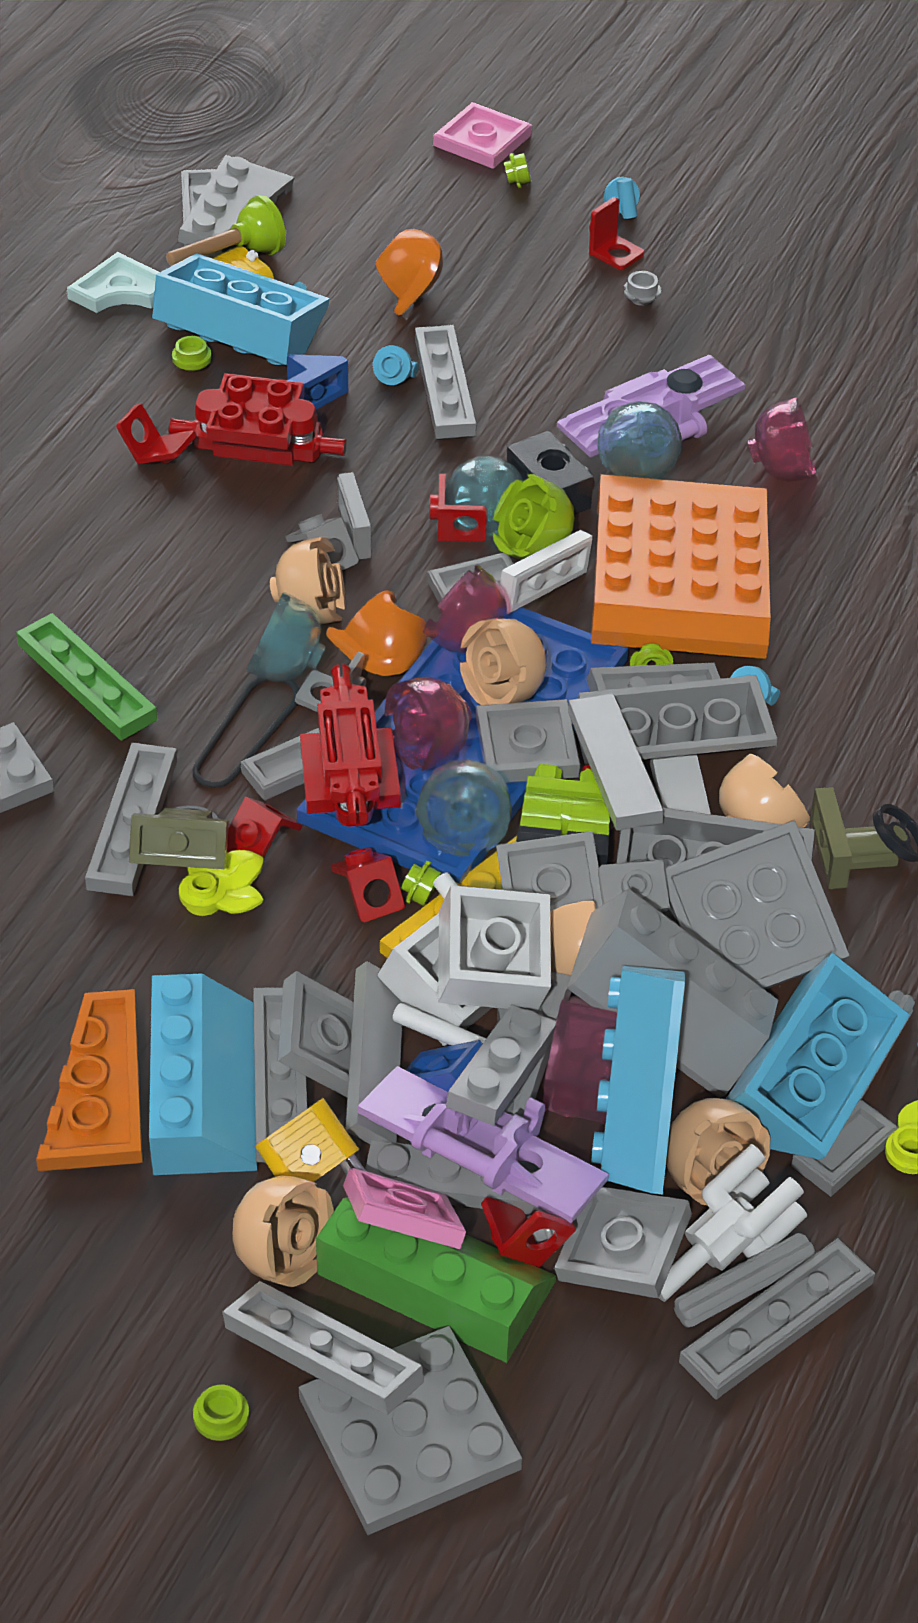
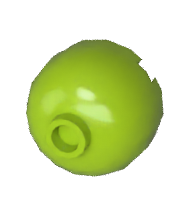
M534 474L527 475L529 478L524 482L518 479L512 482L501 495L494 511L493 520L499 522V535L493 533V540L499 551L519 560H523L571 535L573 530V505L564 490L556 484Z

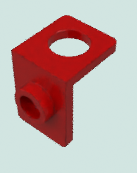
M613 197L591 213L589 254L618 270H624L644 256V249L617 236L620 200ZM614 249H623L630 254L619 258L612 256L609 252Z
M142 404L134 405L116 425L118 432L137 464L160 461L162 464L171 462L180 456L197 437L194 430L160 436ZM135 419L139 420L144 427L145 435L142 442L136 441L132 435L131 427Z
M439 474V495L430 494V520H438V541L484 542L486 540L487 508L485 506L445 505L446 474ZM469 516L474 518L478 524L470 531H461L454 526L453 522L459 517Z
M245 796L228 828L227 853L235 850H248L264 858L281 825L300 831L303 824L298 823L267 803Z
M371 847L346 853L344 855L345 860L330 865L332 872L347 877L360 921L367 922L404 908L405 904L391 856L372 852ZM374 879L383 880L389 888L388 899L378 907L368 905L364 899V889Z
M486 1197L481 1202L491 1229V1238L498 1247L500 1255L536 1267H540L576 1231L573 1222L570 1223L566 1219L542 1211H536L527 1219L524 1211L516 1206L490 1197ZM541 1229L554 1230V1234L547 1241L539 1244L536 1243L533 1236L534 1232Z

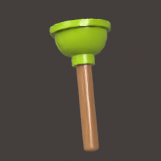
M265 195L254 196L249 199L247 205L239 212L236 224L231 226V230L168 252L166 255L167 263L173 266L196 253L205 256L235 244L238 246L245 245L255 252L269 255L277 254L283 250L286 243V230L283 218L271 199Z

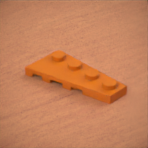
M135 989L85 993L71 1038V1051L67 1065L63 1066L59 1079L60 1089L55 1106L51 1107L47 1120L48 1130L44 1144H40L36 1158L38 1171L143 1163Z

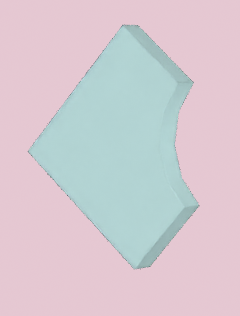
M117 252L67 287L68 299L96 313L108 307L121 304L140 305L151 309L154 303L156 274L160 272Z

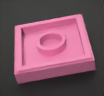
M472 102L433 135V146L494 169L531 136L532 125Z
M355 1168L348 1170L343 1187L358 1221L456 1249L461 1248L466 1231L446 1194Z

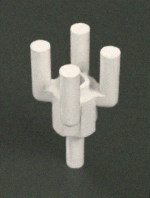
M749 1145L704 1187L702 1197L709 1206V1209L685 1231L687 1240L693 1246L671 1266L659 1299L663 1302L667 1301L706 1263L722 1271L742 1252L750 1259L780 1243L807 1217L805 1210L795 1202L804 1193L802 1187L793 1178L788 1177L754 1209L749 1202L769 1185V1180L757 1169L765 1161L763 1153L756 1146Z

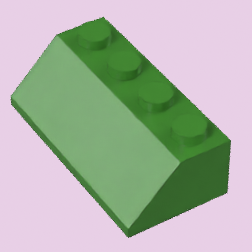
M348 1197L342 1199L316 1237L318 1275L435 1330L450 1326L458 1341L505 1363L510 1359L556 1282V1275L534 1265L502 1256L497 1248L466 1234L461 1248L456 1249L360 1222Z

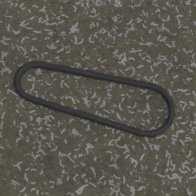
M276 674L263 675L255 678L245 687L194 763L192 775L197 783L210 788L223 787L234 780L241 772L240 761L226 778L219 781H209L200 776L199 769L251 690L263 682L277 681L290 686L294 697L292 702L241 761L254 756L297 706L295 697L299 687L294 681Z

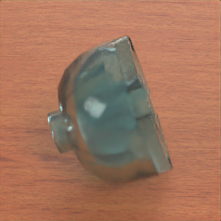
M634 401L615 407L610 412L611 414L606 422L602 423L598 431L597 448L602 464L607 470L611 469L616 476L660 479L675 466L681 453V432L678 422L671 413L657 403Z
M492 456L472 458L457 466L450 476L445 490V505L485 506L487 508L486 536H493V533L499 535V522L493 520L501 496L516 479L523 482L524 479L514 465L503 459ZM469 516L459 517L453 522L454 526L458 529L459 523L471 527V530L478 524L474 518Z
M283 591L246 672L270 682L284 683L297 679L306 667L315 670L326 646L319 643L322 627L319 617L314 610L302 600Z
M470 759L452 760L437 767L422 785L416 806V816L423 827L422 833L427 841L442 852L460 857L471 856L470 850L480 851L486 848V851L494 848L506 835L512 813L509 788L501 775L487 764Z

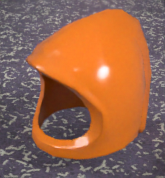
M406 229L399 233L380 254L375 263L383 281L399 299L394 309L397 315L404 313L418 298L426 294L433 287L442 271L443 256L440 243L432 235L422 230Z
M385 590L370 599L356 613L344 630L329 627L326 635L350 660H353L358 651L365 654L362 668L366 671L381 676H390L409 670L418 659L427 642L429 627L423 618L399 608L396 605L395 594L392 591Z

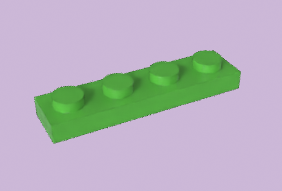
M53 613L16 632L18 645L121 741L158 720L156 707Z

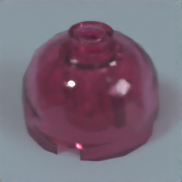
M793 397L769 406L760 414L755 424V438L748 440L753 462H762L767 473L778 480L790 482L817 476L816 460H811L809 455L813 446L802 407L798 405V398Z
M475 565L474 572L472 573L468 570L441 600L437 607L440 609L442 616L437 623L429 618L423 633L449 652L466 654L467 647L461 648V643L470 626L481 620L504 618L507 612V598L501 585L480 565Z
M419 677L392 685L386 696L385 716L393 714L395 729L392 730L394 749L399 758L407 767L413 770L421 767V771L441 766L453 760L465 746L469 732L471 712L467 702L462 699L460 694L449 683L433 677Z

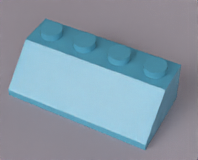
M196 253L156 274L152 318L167 323L169 328L188 330L199 334L200 338L206 341H219L231 345L237 352L254 353L265 357L271 364L287 365L288 355H303L306 353L329 306L330 298Z
M831 953L803 977L773 1024L769 1039L743 1071L726 1100H732L742 1105L760 1119L761 1125L768 1130L770 1135V1149L821 1160L829 1152L910 1014L835 954Z
M623 965L621 978L611 977L608 1008L618 1009L616 1029L605 1028L602 1060H611L612 1068L610 1081L600 1080L597 1111L607 1112L605 1133L594 1132L591 1163L601 1164V1170L609 1174L607 1181L663 1195L685 972Z
M204 974L152 975L149 1142L153 1175L257 1171L256 1148L254 1147L256 1145L254 1005L252 1001Z

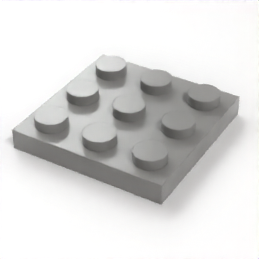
M795 820L664 868L669 904L677 925L764 990L808 974L831 953L841 960L848 959L850 956Z
M450 1326L392 1349L422 1365L424 1383L388 1415L321 1379H316L299 1386V1399L367 1535L522 1470V1457Z

